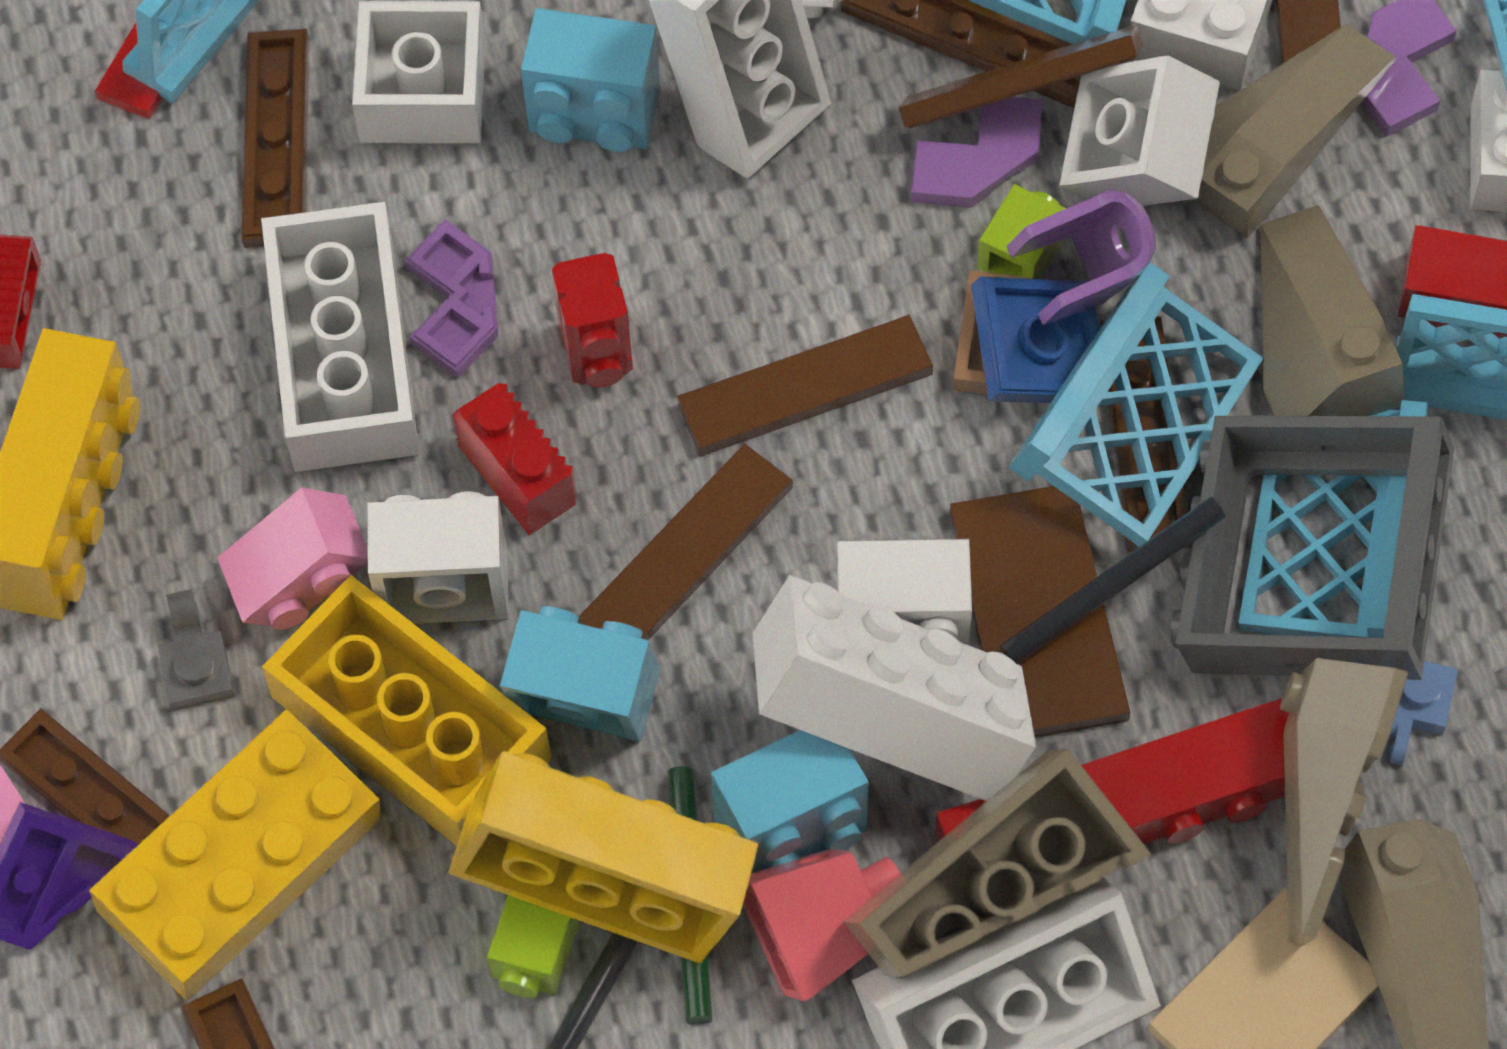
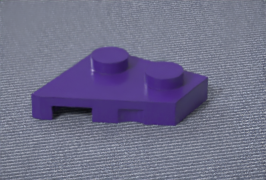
M20 802L0 843V940L31 950L55 929L60 918L68 913L76 912L92 898L90 889L138 846L137 843L133 840Z

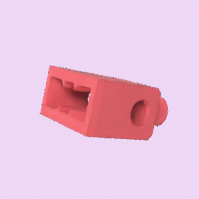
M830 849L750 874L743 907L785 996L806 1001L868 955L867 951L843 922L900 875L898 868L889 857H885L860 870L851 852Z

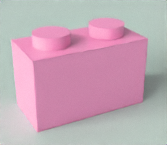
M301 487L218 556L217 559L242 623L271 626L277 630H284L302 623L308 617L309 610L329 594H332L350 575L353 576L368 564V548L346 495Z

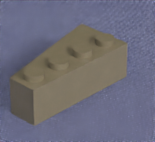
M1068 749L1049 750L874 895L843 923L885 975L904 977L981 939L982 936L1011 922H1017L1039 911V908L1072 892H1078L1100 881V878L1151 856V853Z

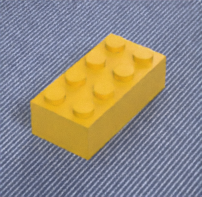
M42 328L0 451V608L63 621L69 601L78 602L82 595L86 580V568L81 563L87 545L95 546L100 540L104 526V510L100 508L106 489L114 490L118 485L123 465L122 454L118 451L124 433L132 435L136 430L140 417V399L134 396L130 384V370L125 368L117 343L114 341Z
M352 575L327 598L262 666L271 697L285 709H288L297 719L455 846H457L469 804L502 751L513 755L517 753L534 755L546 763L551 760L546 727Z
M286 709L90 889L95 909L188 1002L381 820L380 799Z
M502 751L469 804L448 874L701 963L740 916L759 843L740 837L735 829L720 823L704 824L679 815L674 808L661 801H640L615 792L608 783L600 779L586 776L577 778L549 768V765L544 760L534 755L525 753L513 755Z

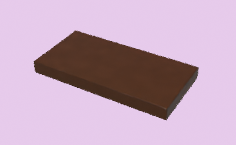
M1055 486L950 504L949 513L955 539H969L972 615L980 650L984 652L1004 654L1000 648L1001 644L1097 577L1080 504ZM1104 604L1018 664L1022 666L1034 737L1129 721L1131 712Z

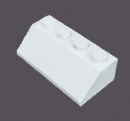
M1104 877L1100 878V881L1078 892H1072L1039 908V911L1017 922H1011L982 936L981 939L904 977L885 975L878 967L852 980L870 1029L881 1049H1076L1161 1007L1122 893Z

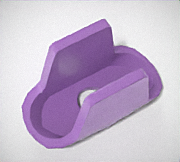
M1115 190L1102 192L1026 226L1006 246L1011 258L1070 237L1075 244L1091 281L1061 293L1041 310L1038 316L1043 326L1106 303L1134 282L1151 262L1156 251L1155 231L1151 219L1143 206L1129 193ZM1118 226L1121 227L1128 239L1130 255L1126 253L1120 243L1117 231Z

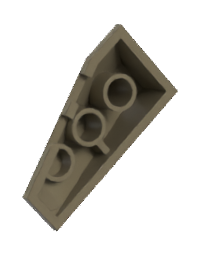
M1345 24L1216 105L1198 198L1191 200L1248 238L1395 62L1396 56L1348 24Z
M1313 206L1262 223L1263 390L1272 415L1373 416L1400 407L1401 401L1405 400L1402 361L1377 307L1320 206Z
M1316 658L1302 671V674L1293 672L1288 680L1280 709L1289 712L1284 729L1288 928L1289 942L1303 946L1316 939L1344 861L1345 849L1335 846L1338 835L1348 836L1356 818H1360L1367 797L1364 794V785L1359 784L1358 780L1361 772L1366 773L1369 770L1375 757H1382L1408 672L1391 667Z
M1421 819L1358 831L1344 848V861L1338 875V880L1402 1049H1489L1479 893L1456 835Z

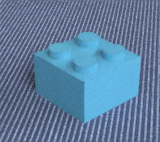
M536 8L521 66L528 131L538 133L543 139L554 143H565L573 138L597 142L601 147L614 152H624L631 147L647 149L661 89L656 25Z
M541 606L539 614L521 610L500 687L506 697L529 715L641 742L661 670L649 640L641 639L643 632L636 627L613 621H605L603 629L578 624V615L551 606Z
M799 730L711 772L714 821L735 829L742 838L759 843L751 873L823 850L836 849L846 851L861 839L862 835L860 832L867 830L869 782L852 751L847 747Z

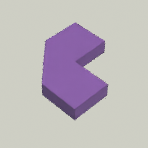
M1397 0L1373 12L1367 38L1396 57L1393 65L1365 97L1362 104L1387 137L1438 111L1439 98L1412 64V62L1455 40L1457 30L1434 0Z
M1010 97L982 106L978 145L917 140L911 202L972 208L989 196L992 189L1016 172L1020 174L1037 162L1043 99Z
M444 219L405 259L407 270L446 297V300L410 336L411 345L458 379L499 336L493 261L489 250Z

